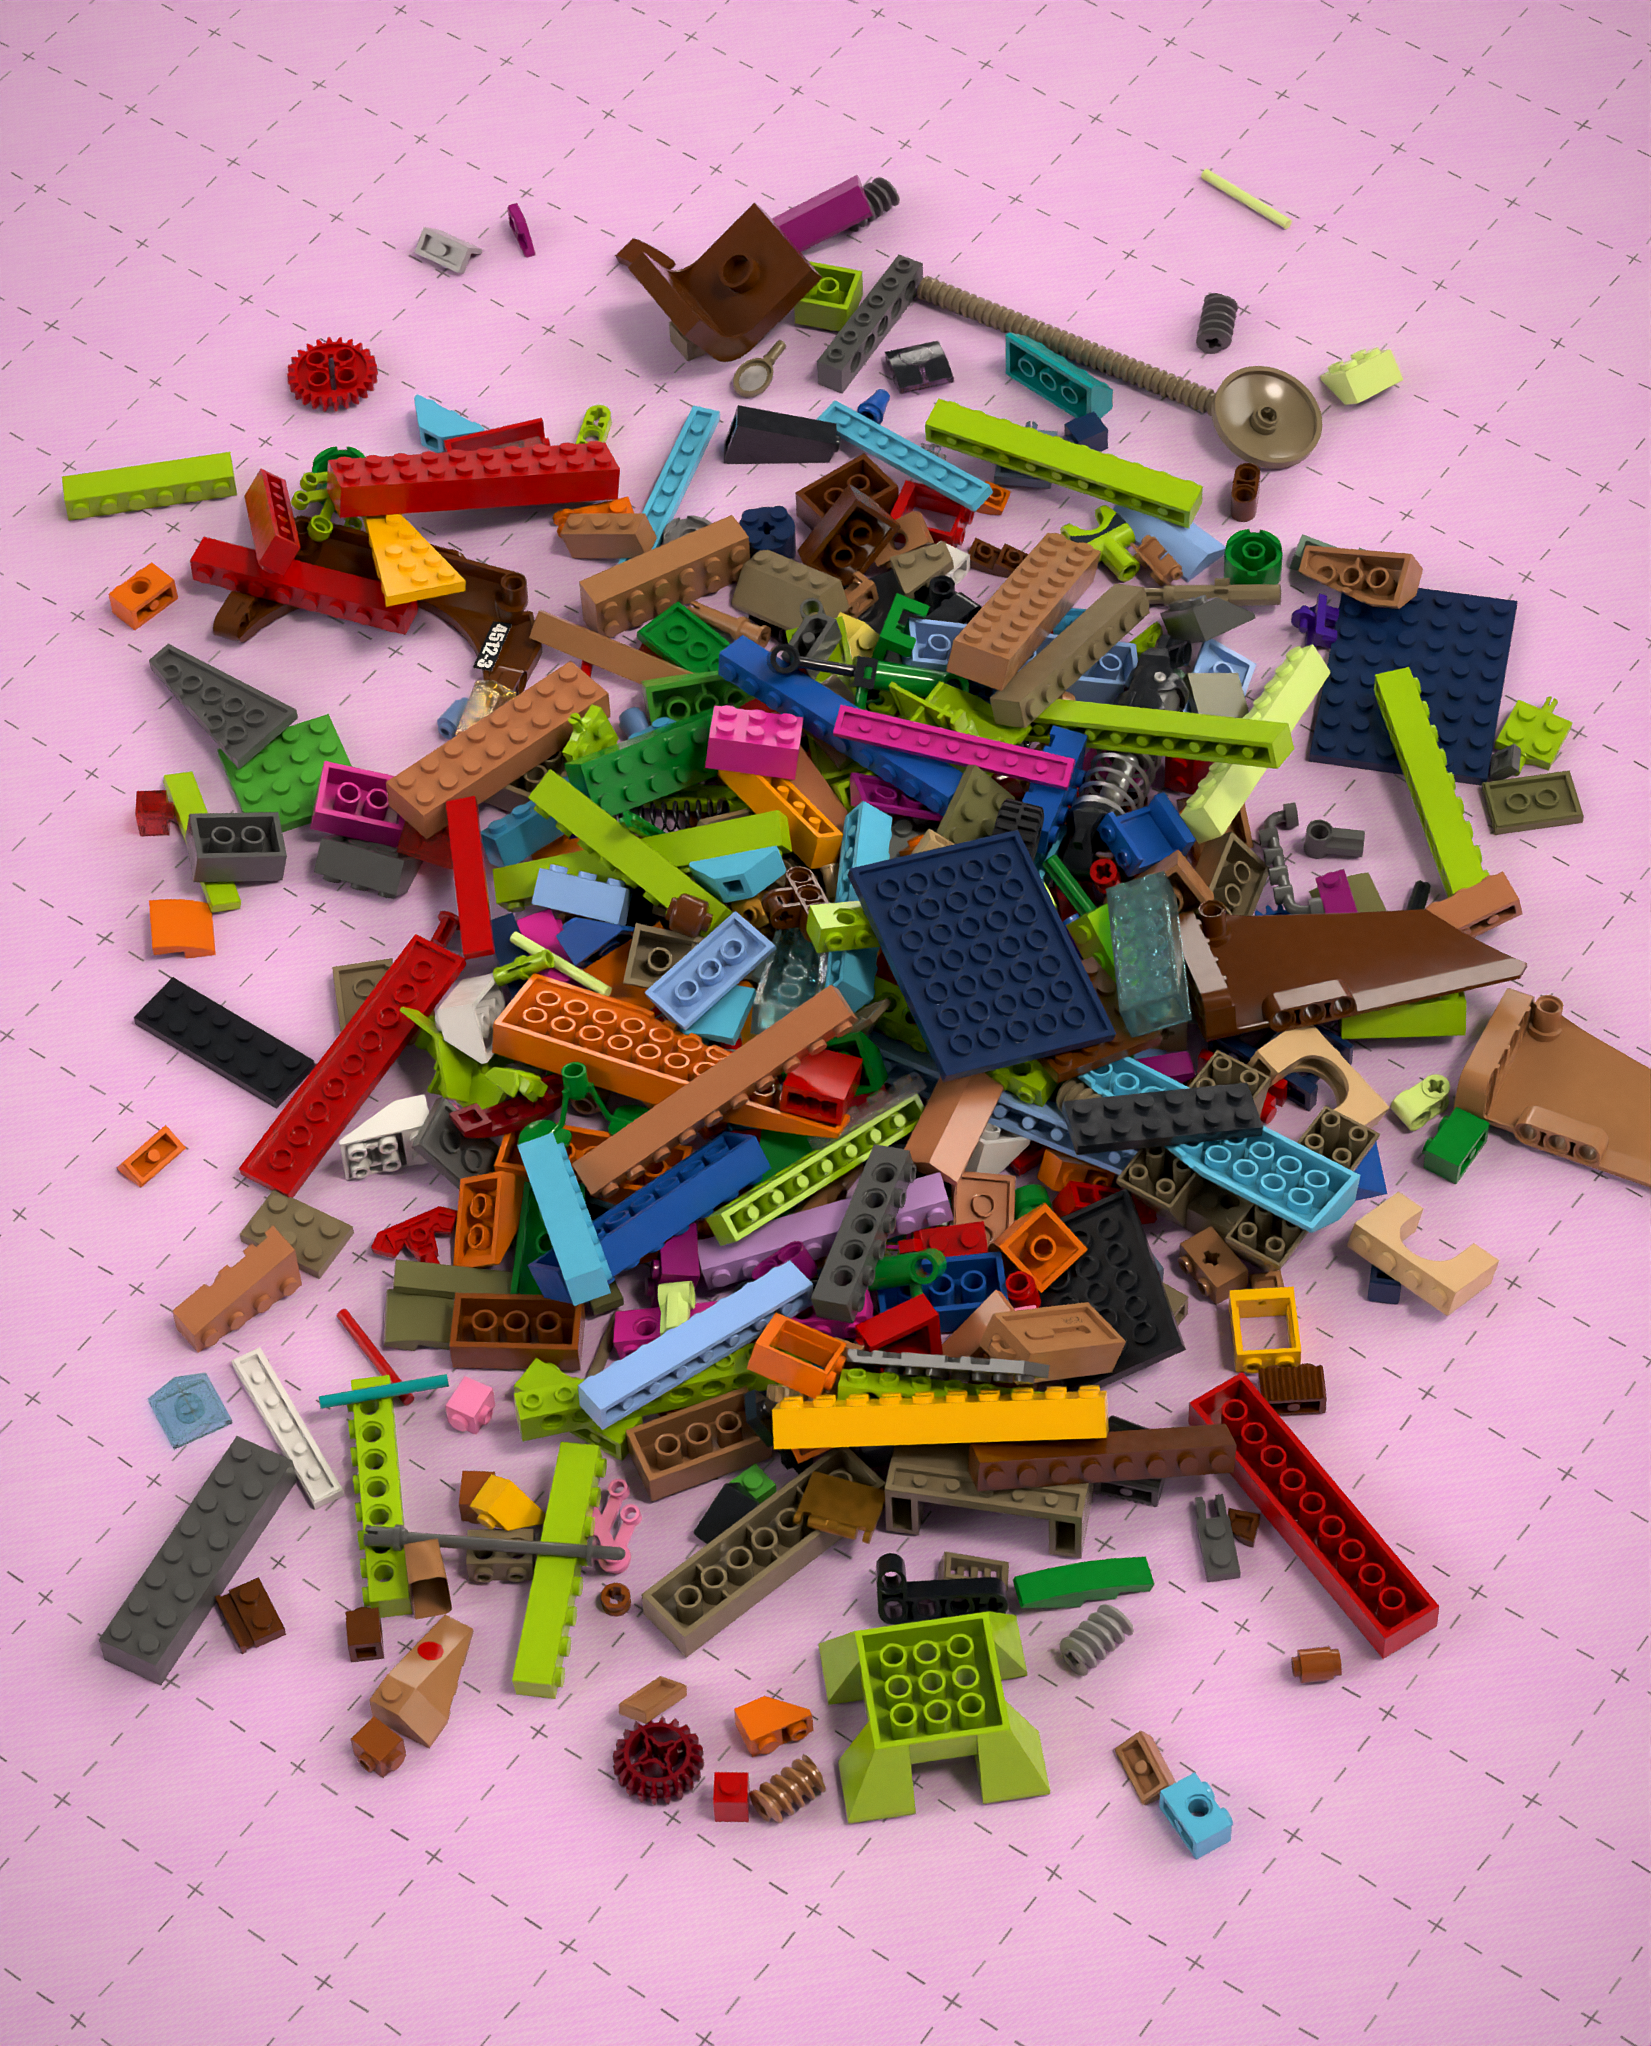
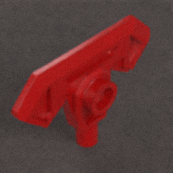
M438 1206L377 1233L371 1246L372 1252L396 1258L405 1245L419 1262L440 1264L437 1258L439 1254L434 1233L451 1235L457 1222L458 1211Z

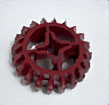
M662 1715L659 1722L653 1723V1720L643 1726L635 1721L634 1731L625 1729L623 1733L624 1739H617V1750L613 1753L614 1774L618 1777V1784L621 1788L626 1787L629 1797L637 1794L638 1800L641 1803L647 1797H650L651 1803L654 1806L659 1798H664V1801L669 1805L671 1801L670 1796L675 1795L681 1800L683 1789L692 1792L694 1788L693 1782H699L701 1778L700 1770L704 1768V1759L702 1758L704 1755L703 1747L699 1744V1738L696 1733L691 1734L687 1724L679 1728V1721L676 1718L668 1724ZM644 1748L645 1753L638 1757L637 1762L632 1764L635 1755ZM685 1757L682 1766L673 1773L672 1768L679 1763V1759Z

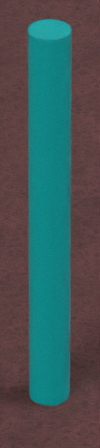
M447 1374L323 1395L319 1396L320 1408L324 1409L449 1387Z

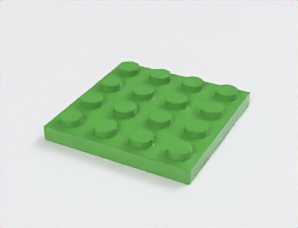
M329 714L287 727L240 769L237 768L221 748L217 749L219 759L242 813L278 812L282 832L311 823L319 777L324 761L352 767Z

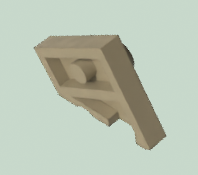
M945 541L890 557L891 567L902 593L911 599L915 598L914 592L923 585L928 588L932 578L946 575L954 569L953 559Z

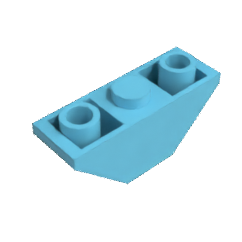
M419 394L414 397L421 445L436 453L445 452L444 440L484 431V428L478 423L465 419L455 411L448 410L431 399H426Z
M777 846L689 863L695 882L723 903L753 898L786 873V867Z

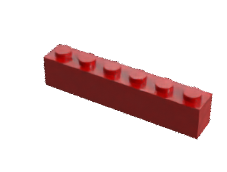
M260 468L244 496L257 561L264 571L271 574L276 572L284 576L301 548L286 480Z

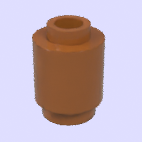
M1330 1646L1299 1649L1297 1650V1657H1291L1293 1676L1299 1677L1301 1683L1333 1680L1334 1676L1342 1675L1341 1657L1338 1648L1330 1649Z

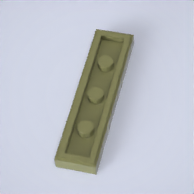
M396 1259L393 1292L454 1299L455 1293L510 1294L513 1272Z

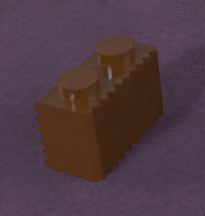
M1304 1363L1291 1368L1288 1366L1283 1368L1279 1365H1270L1265 1369H1258V1391L1278 1415L1326 1413L1327 1396L1322 1365L1315 1366L1310 1363Z

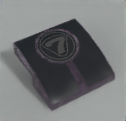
M938 340L885 352L886 363L892 371L894 384L900 394L954 383L949 362Z

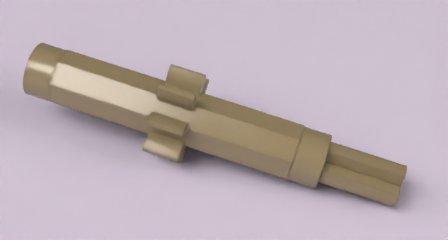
M1215 578V585H1164V588H1145L1149 604H1164V606H1168L1169 603L1182 598L1185 600L1206 595L1207 599L1218 597L1237 606L1281 605V584L1230 585V578Z

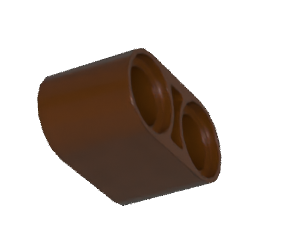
M1240 464L1236 467L1234 473L1230 512L1232 518L1239 522L1251 521L1256 515L1260 492V469L1255 464Z

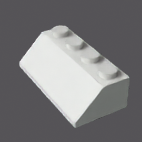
M493 973L462 979L437 1009V1013H435V1024L437 1030L442 1031L444 1040L481 1064L488 1063L495 1054L492 1053L493 1023L506 1008L501 986L496 984Z

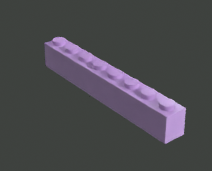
M940 1172L917 1178L913 1183H909L906 1191L905 1205L903 1208H899L896 1216L895 1230L892 1234L888 1235L887 1239L954 1220ZM852 1197L770 1220L734 1243L720 1246L715 1236L698 1241L699 1261L708 1290L752 1278V1271L760 1262L793 1241H801L813 1260L828 1256Z

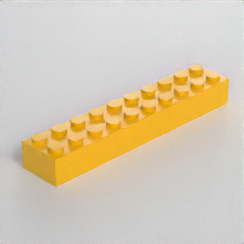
M1087 1385L1080 1386L1078 1392H1067L1066 1387L1058 1386L1048 1387L1045 1393H1034L1033 1388H1015L1012 1394H1000V1389L980 1390L981 1393L979 1395L970 1396L967 1395V1390L948 1391V1394L942 1397H935L934 1391L915 1392V1396H912V1398H902L900 1392L882 1393V1397H879V1399H869V1394L864 1393L850 1394L846 1400H836V1395H818L813 1401H803V1396H786L772 1409L774 1449L1106 1438L1109 1431L1107 1391H1100V1386Z

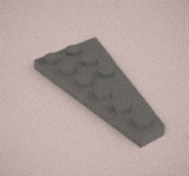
M848 1349L846 1362L884 1368V1372H893L900 1376H903V1374L909 1377L930 1376V1379L948 1381L949 1376H951L950 1380H959L961 1382H970V1377L972 1376V1381L991 1383L993 1377L995 1382L1013 1383V1378H1015L1014 1382L1034 1384L1035 1378H1048L1050 1365L1022 1360L993 1358L988 1360L964 1356L954 1358L946 1355L905 1352L900 1354L876 1350L868 1352L859 1349Z

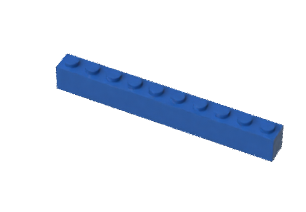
M744 635L719 653L718 674L726 681H730L748 695L755 697L780 714H792L796 717H803L802 728L812 733L816 738L828 743L838 752L850 757L862 767L869 769L884 781L891 783L908 796L913 797L933 812L944 817L964 773L946 762L835 737L833 730L840 705L858 707L798 669L782 675L773 673L767 665L766 657L769 651ZM776 656V662L780 667L786 668L789 665Z

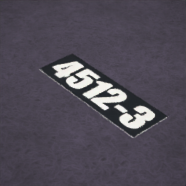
M493 621L473 668L493 670L512 624Z

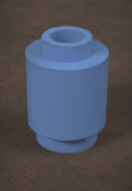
M466 697L455 700L437 720L440 734L450 740L466 730L459 729L460 726L473 725L477 721V715L464 716L465 712H478L479 714V709H467L468 706L476 704L470 702V699ZM463 719H476L475 722H462Z

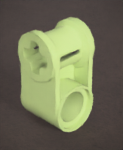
M1430 1075L1412 1088L1397 1095L1392 1101L1390 1109L1409 1130L1416 1131L1448 1108L1449 1097L1447 1095L1450 1092V1083L1442 1075Z

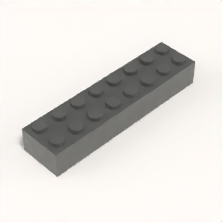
M236 1436L100 1637L99 1643L104 1660L160 1686L162 1685L215 1605V1596H221L297 1482L293 1460Z

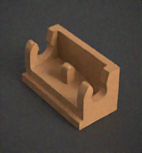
M856 571L852 574L855 577L853 583L844 590L849 608L843 613L853 618H858L879 600L875 583L859 571Z

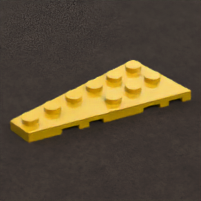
M402 514L362 517L366 533L369 535V545L373 550L372 556L378 578L381 580V590L385 595L386 607L465 591L466 581Z

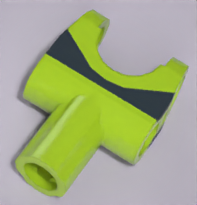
M1102 505L1095 509V517L1100 525L1096 529L1084 530L1070 523L1061 527L1060 532L1066 539L1076 543L1090 544L1093 549L1101 551L1099 562L1102 561L1120 581H1129L1139 571L1140 563L1126 549L1131 546V542L1135 544L1134 532L1129 524L1109 506Z

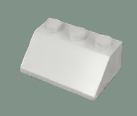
M988 1123L965 1171L999 1174L1030 1145L1031 1140Z

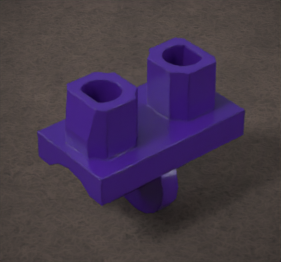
M1319 593L1315 606L1309 608L1303 605L1292 613V625L1298 628L1299 632H1306L1305 647L1313 644L1315 648L1319 645L1331 649V644L1337 640L1338 631L1327 628L1325 625L1335 626L1339 617V609L1327 605V596Z

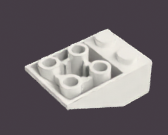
M424 1094L393 1101L339 1141L346 1180L362 1179L368 1175L386 1171L392 1172L399 1168L428 1163L411 1148L429 1114Z

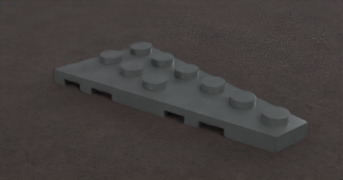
M167 644L149 659L151 670L238 769L244 766L298 719L297 710L170 644Z

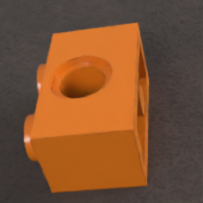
M152 562L143 569L138 570L131 578L115 587L108 594L112 613L134 630H137L178 599L175 580Z

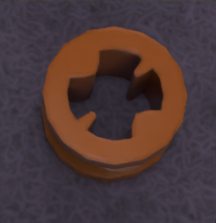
M611 1583L601 1591V1604L606 1614L618 1617L629 1611L631 1608V1595L626 1585ZM619 1595L622 1602L617 1600L618 1604H612L610 1597L615 1599L614 1596Z

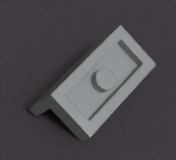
M424 227L414 253L464 274L471 253L481 255L483 249L442 230Z

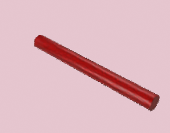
M345 1308L341 1309L336 1317L382 1376L389 1375L391 1384L402 1382L349 1311ZM412 1393L398 1395V1398L404 1405L411 1404L415 1398Z

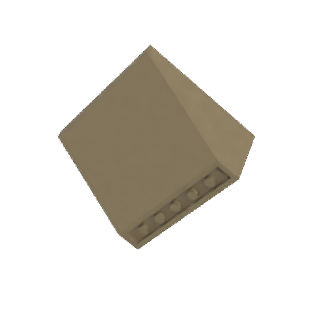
M970 1443L895 1445L885 1485L886 1530L919 1535L925 1502L1047 1519L1049 1520V1554L1082 1558L1094 1483L977 1491L968 1471Z

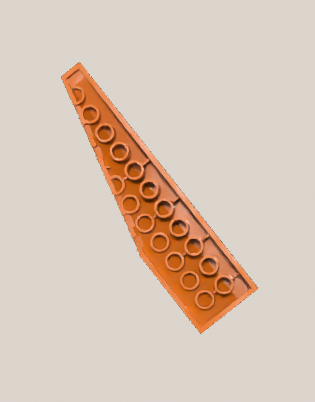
M536 973L532 974L493 1023L492 1053L562 1075L561 1069L566 1064L580 1062L586 1066L588 1082L594 1083V1086L655 1105L731 1054L717 1045L709 1047L703 1044L702 1038L696 1034L690 1033L685 1035L677 1030V1024L669 1020L661 1022L654 1018V1012L646 1008ZM777 1077L774 1078L775 1083L768 1089L761 1092L757 1090L748 1096L749 1101L738 1109L731 1108L722 1114L723 1119L721 1121L778 1132L836 1139L839 1138L846 1128L851 1117L846 1114L842 1124L837 1125L780 1111L783 1085L779 1084V1078Z

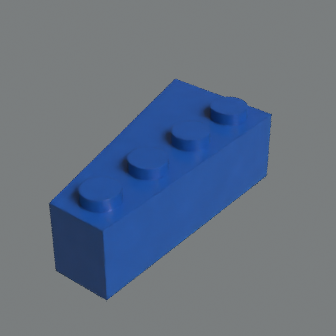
M1054 725L1050 732L1049 746L1045 745L1043 752L1075 759L1068 791L1031 782L1029 791H1026L1022 802L1043 807L1044 822L1037 852L1042 854L1046 853L1050 843H1056L1060 831L1059 824L1064 826L1069 812L1068 806L1072 807L1073 802L1077 798V787L1080 788L1084 784V776L1087 771L1082 769L1088 735Z

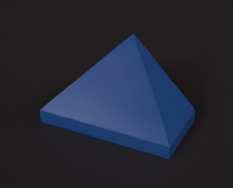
M1376 1142L1354 1171L1360 1175L1355 1201L1387 1194Z

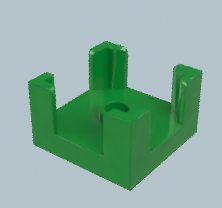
M897 593L871 658L883 661L887 650L910 657L916 643V638L903 633L905 626L898 624L901 613L905 610L925 618L930 606Z

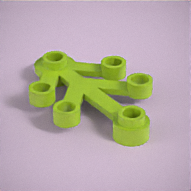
M306 472L300 480V486L307 492L296 491L291 499V504L297 510H305L309 503L326 501L320 515L312 517L307 527L309 537L314 541L321 542L329 537L333 529L330 519L335 507L327 489L315 490L318 484L327 483V472L315 474ZM344 518L345 523L343 526L361 530L362 521L359 518Z

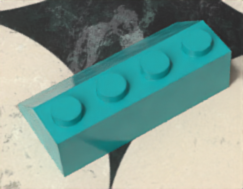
M1011 332L1005 335L1006 375L1075 418L1094 411L1101 419L1113 409V389L1106 383L1100 382L1085 370L1079 369L1068 362L1063 356L1055 354L1042 343L1036 342L1028 336Z

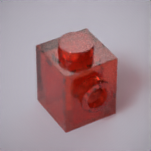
M166 790L137 791L135 816L140 837L170 835V821L175 818L174 802H169Z

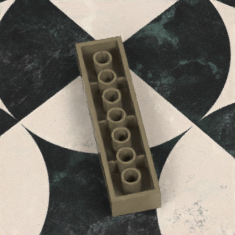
M849 1447L833 1448L641 1594L644 1615L686 1658L843 1538L842 1536L807 1527L809 1519L807 1515L803 1516L800 1525L793 1523L795 1512L799 1507L813 1471L885 1490L886 1483Z

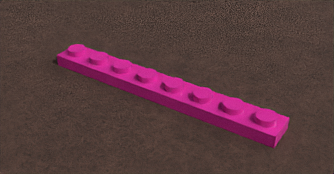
M840 705L833 730L835 737L967 767V765H977L985 772L1068 791L1075 766V759L845 705Z

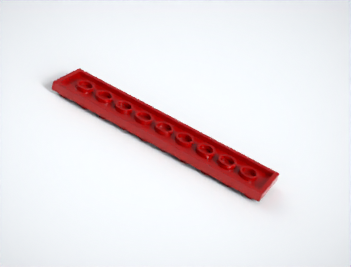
M415 934L239 1167L241 1175L271 1191L276 1190L288 1198H293L419 1030L420 1026L400 1011L401 1007L418 1010L428 1017L467 965L465 958Z

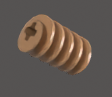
M803 1754L802 1760L795 1759L792 1761V1768L784 1767L781 1770V1776L778 1774L771 1776L770 1783L763 1782L760 1784V1791L752 1790L749 1793L755 1810L765 1821L769 1822L773 1818L781 1824L783 1822L782 1810L789 1816H792L794 1814L791 1805L793 1802L798 1807L803 1808L805 1806L802 1798L803 1795L810 1800L815 1799L812 1788L816 1787L822 1793L826 1791L821 1772L807 1755Z

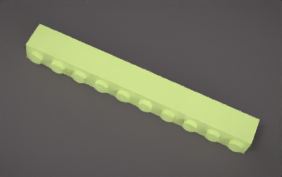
M1313 644L1304 648L1297 646L1287 652L1285 661L1275 670L1276 674L1264 686V692L1253 702V708L1243 719L1289 723L1290 732H1292L1331 673ZM1214 762L1209 767V773L1198 783L1199 788L1186 801L1187 805L1180 814L1199 844L1223 836L1267 768Z

